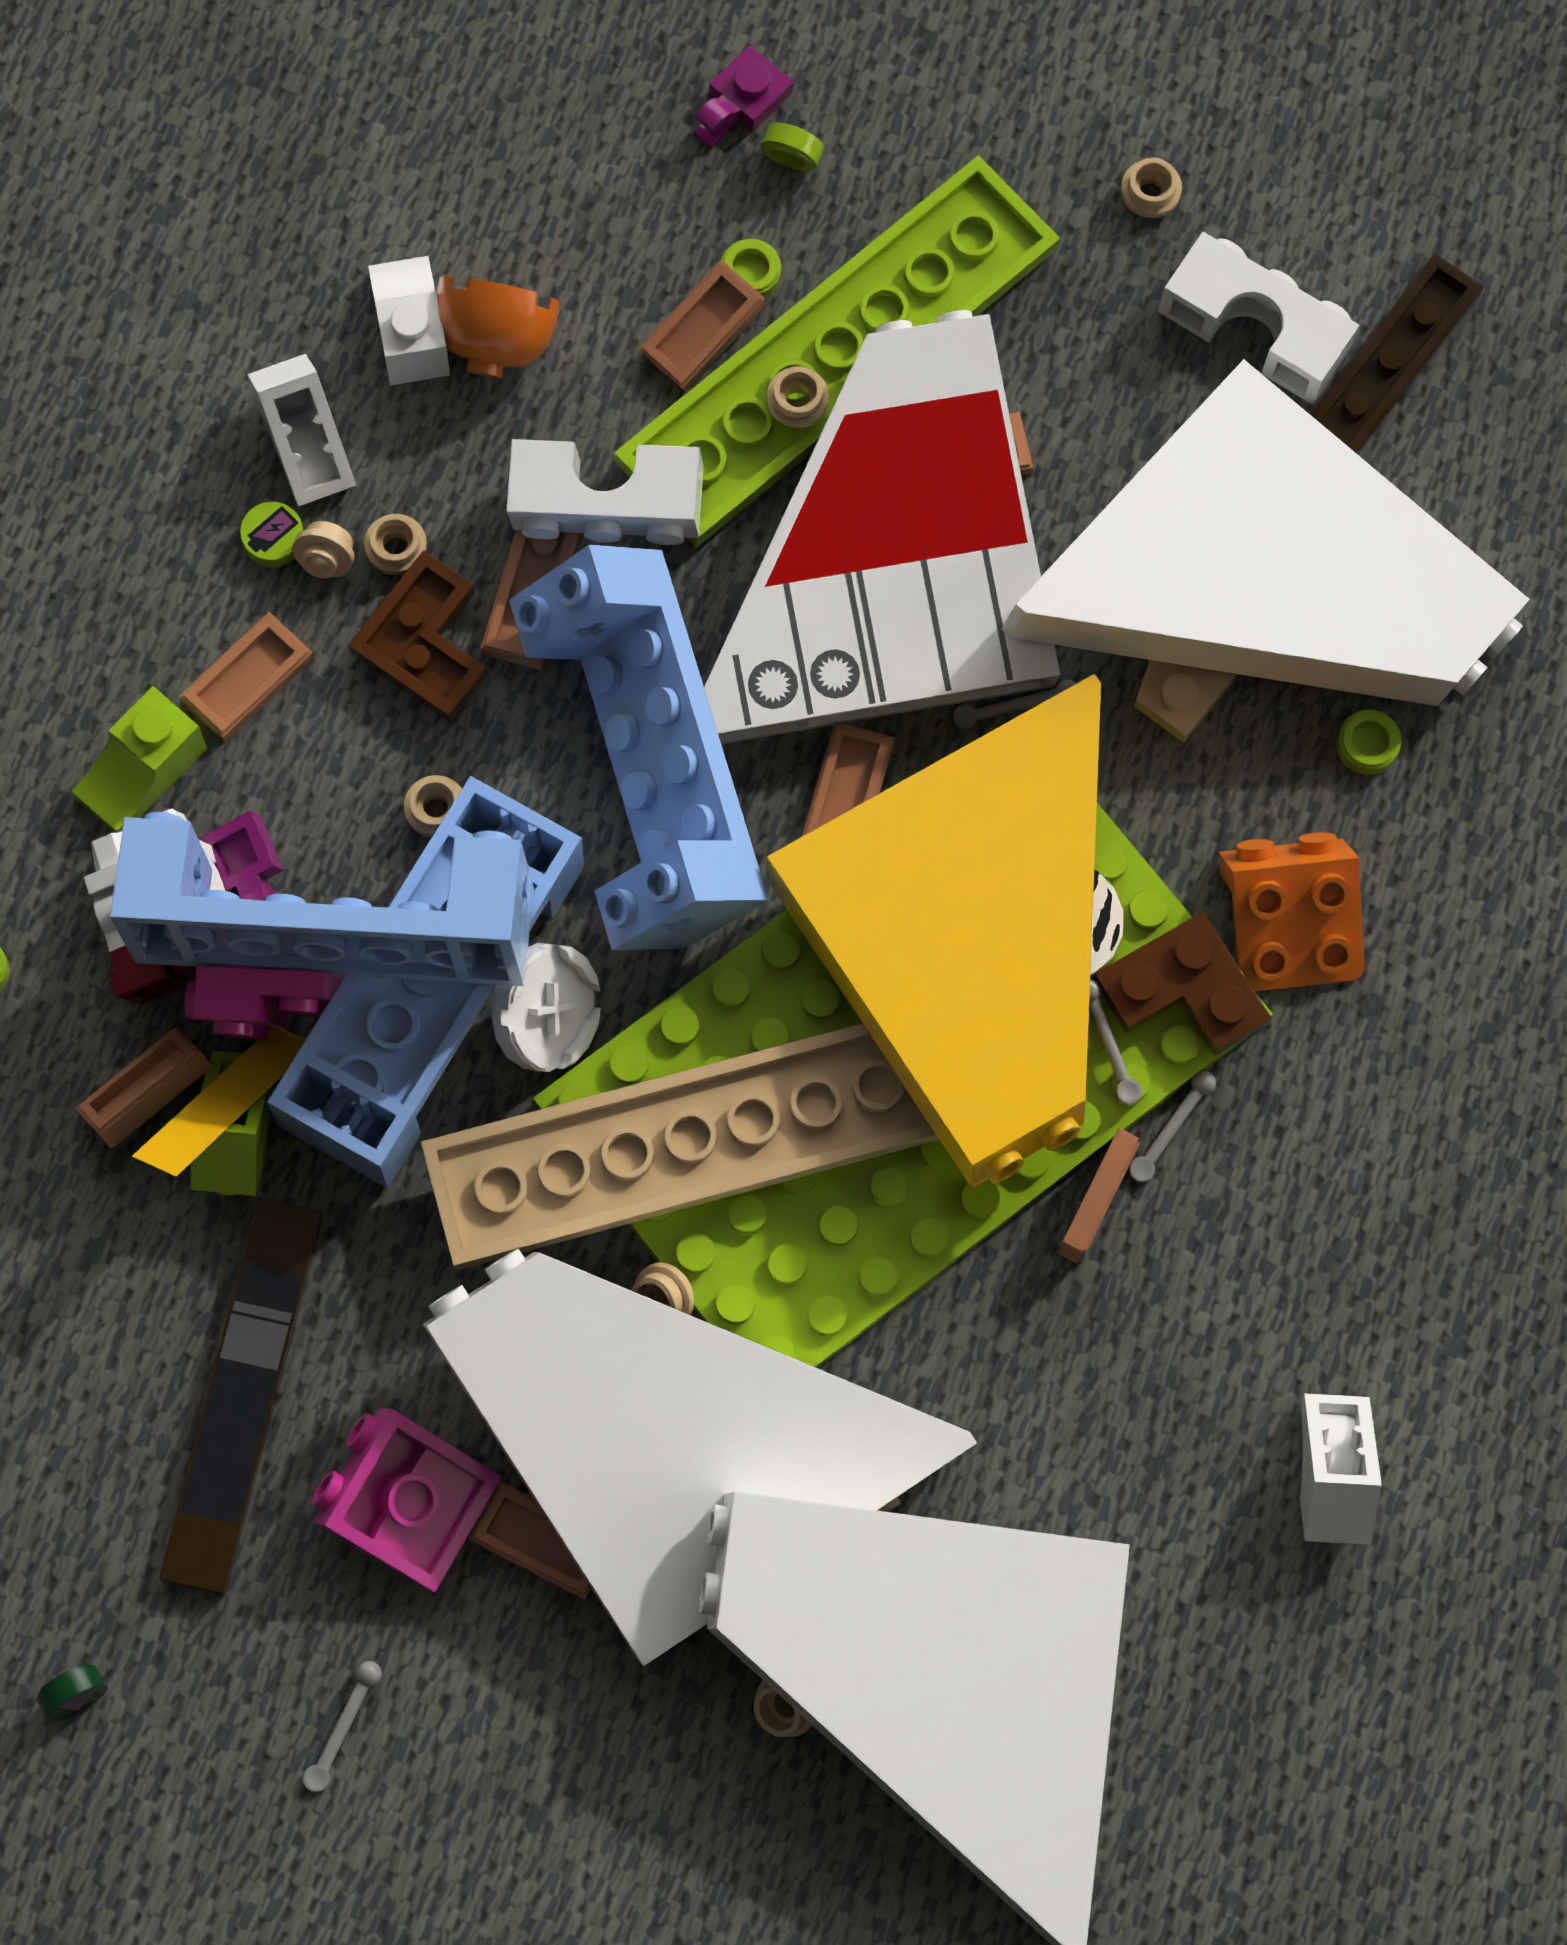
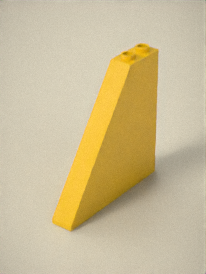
M1095 674L767 856L770 885L972 1189L988 1179L991 1183H999L1009 1178L1023 1166L1024 1158L1043 1147H1046L1048 1151H1053L1066 1145L1078 1135L1081 1129L1079 1126L1084 1124L1101 682Z

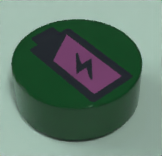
M84 1664L74 1667L52 1679L39 1691L36 1700L47 1721L54 1723L68 1719L97 1702L107 1692L108 1687L95 1665Z

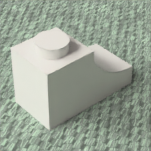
M423 256L368 266L390 386L449 376L450 369L443 326L440 321L439 305L429 257Z
M303 354L247 374L267 431L272 439L297 505L301 506L356 486L317 371L307 355Z
M1304 1393L1301 1414L1303 1465L1300 1491L1305 1541L1371 1545L1382 1484L1370 1398Z

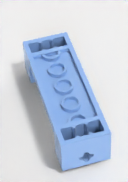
M587 545L511 598L509 602L525 657L581 660L641 863L594 891L611 949H682L701 940L769 899L662 550Z
M470 776L388 908H398L401 903L415 901L431 904L438 911H446L454 837H473L479 831H497L509 835L513 840L522 841L534 887L530 922L531 930L540 914L550 919L554 918L584 869L582 837ZM345 976L267 1101L277 1126L388 1189L421 1135L416 1116L496 985Z
M151 812L146 814L145 818L124 817L110 918L135 963L314 971L342 976L524 986L534 887L522 841L513 840L505 833L479 831L473 837H454L446 911H438L431 904L415 901L401 903L398 908L372 907L367 901L356 898H338L333 900L332 904L306 903L304 899L289 894H272L267 896L266 901L240 899L239 896L228 891L210 890L213 869L190 821H184L180 816L167 812Z

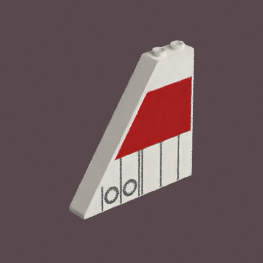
M958 310L940 315L936 318V323L912 327L911 321L898 320L884 323L875 329L876 333L867 334L704 686L721 744L834 725V721L849 723L1052 688L1056 684L1060 671L1054 644L1011 638L1001 630L1015 604L1039 580L1041 574L990 314L973 317L972 312L969 310Z

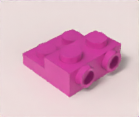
M196 966L195 981H189L186 987L185 1014L188 1020H202L204 1023L213 1024V1034L228 1035L230 1038L267 1040L268 1028H288V1012H293V1015L320 1017L344 978L327 972Z
M380 1407L374 1417L368 1413L363 1414L349 1433L345 1446L352 1450L353 1453L341 1474L332 1470L318 1485L311 1504L318 1508L319 1511L312 1523L365 1555L374 1557L426 1590L436 1592L502 1476L397 1411Z

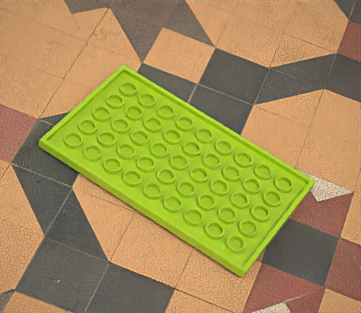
M1097 803L1094 869L1114 887L1123 909V936L1110 963L1112 964L1191 919L1192 916ZM785 910L533 1098V1102L538 1110L855 1026L862 1024V1022L788 910ZM1101 995V1005L1130 1079L1136 1080L1142 1088L1140 1099L1132 1106H1125L1117 1101L1115 1090L1118 1086V1081L1089 1009L1084 1124L1079 1126L1081 1128L1080 1132L1069 1143L1056 1150L1048 1151L1046 1147H1043L1024 1158L1023 1166L1015 1174L999 1183H991L988 1179L972 1189L941 1141L936 1140L628 1225L658 1263L662 1262L673 1265L687 1277L694 1293L693 1308L703 1321L815 1368H819L1110 1144L1118 1128L1124 1131L1128 1130L1189 1083L1196 1074L1206 1070L1246 1038L1214 1056L1181 1003L1125 1033ZM1261 1000L1262 1004L1264 1005V1007H1265L1266 1010L1268 1011L1269 1015L1272 1017V1016H1273V1013L1268 1009V1007H1267V1006L1263 1003V1001Z

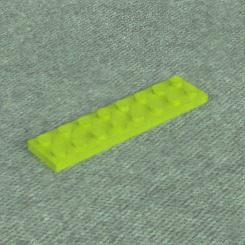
M979 155L976 156L615 451L616 464L631 477L636 463L637 445L699 447L704 466L699 538H687L695 548L699 547L813 452L867 334L876 333L875 329L884 323L898 320L911 321L912 327L936 323V318L940 315L958 310H969L972 312L973 317L978 316L1058 250L1060 238ZM791 367H805L821 376L828 388L829 400L825 414L815 424L804 428H792L781 424L772 416L767 405V390L771 380L779 372ZM792 393L786 398L787 402L794 407H802L809 402L808 398L802 393Z

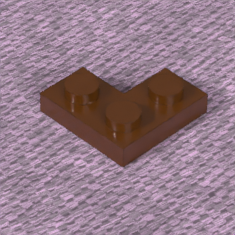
M423 550L348 645L350 654L451 723L488 675L486 666L442 637V634L475 594L474 585Z
M1204 911L1101 969L1093 977L1100 984L1103 998L1125 1033L1181 1003L1214 1056L1267 1026L1272 1019Z

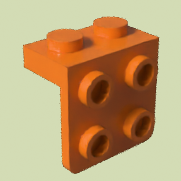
M1315 832L1301 835L1298 838L1299 843L1275 846L1271 840L1251 839L1237 843L1236 850L1219 852L1220 875L1232 892L1236 963L1255 992L1354 981L1363 975L1365 964L1359 857L1343 838L1337 839V836L1333 833Z

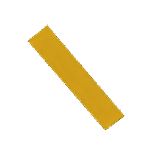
M270 1028L267 1040L258 1039L132 1157L177 1177L284 1076L306 1039L281 1028Z

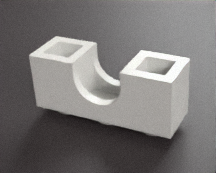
M1205 232L1201 233L1164 287L1158 310L1162 315L1209 343L1218 329L1232 318L1246 316L1263 322L1270 329L1275 342L1268 352L1261 374L1312 405L1349 352L1359 328V324L1352 321L1349 314L1339 305L1330 301L1320 302L1300 290L1296 282L1287 274L1279 270L1265 269L1247 258L1245 252L1235 243L1227 239H1215Z
M512 439L507 514L513 529L522 530L524 536L533 539L549 540L559 537V532L584 533L586 539L596 542H616L621 540V535L646 536L647 541L660 545L681 544L684 537L699 538L704 469L699 447L637 445L635 468L629 480L617 489L596 491L588 488L579 480L581 461L575 442Z

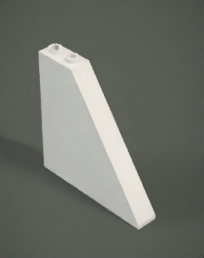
M1243 359L1015 604L1001 630L1011 638L1438 706L1453 688L1463 696L1488 668L1478 660L1488 647L1499 655L1523 627L1514 617L1530 599Z
M516 1249L485 1269V1272L491 1279L470 1294L466 1292L463 1285H460L428 1306L434 1317L422 1324L625 1642L643 1666L708 1624L709 1614L699 1612L700 1589L704 1573H714L717 1546L708 1545V1526L712 1507L714 1504L723 1506L724 1494L735 1491L877 1511L977 1444L972 1434L967 1430L539 1252H533L524 1258L520 1250Z
M735 1491L724 1494L723 1506L713 1505L708 1526V1545L717 1546L714 1573H704L700 1589L699 1612L709 1614L707 1629L1051 1945H1087L1130 1545Z

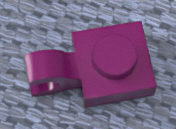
M749 45L709 83L708 95L712 99L706 102L695 114V119L701 124L694 130L693 134L712 149L739 121L754 132L793 93L794 81Z
M250 810L198 838L200 841L211 845L216 860L214 865L222 879L225 891L240 895L241 899L266 901L267 896L277 894L269 884L268 879L284 870L260 815Z

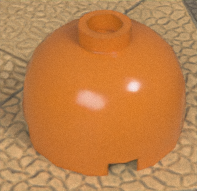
M454 276L440 277L437 300L446 348L452 354L468 360L466 372L502 379L504 368L526 367L537 361L549 347L556 329L561 304L557 299L551 297L544 308L536 305L537 292L469 278L467 288L463 287V290L451 289Z

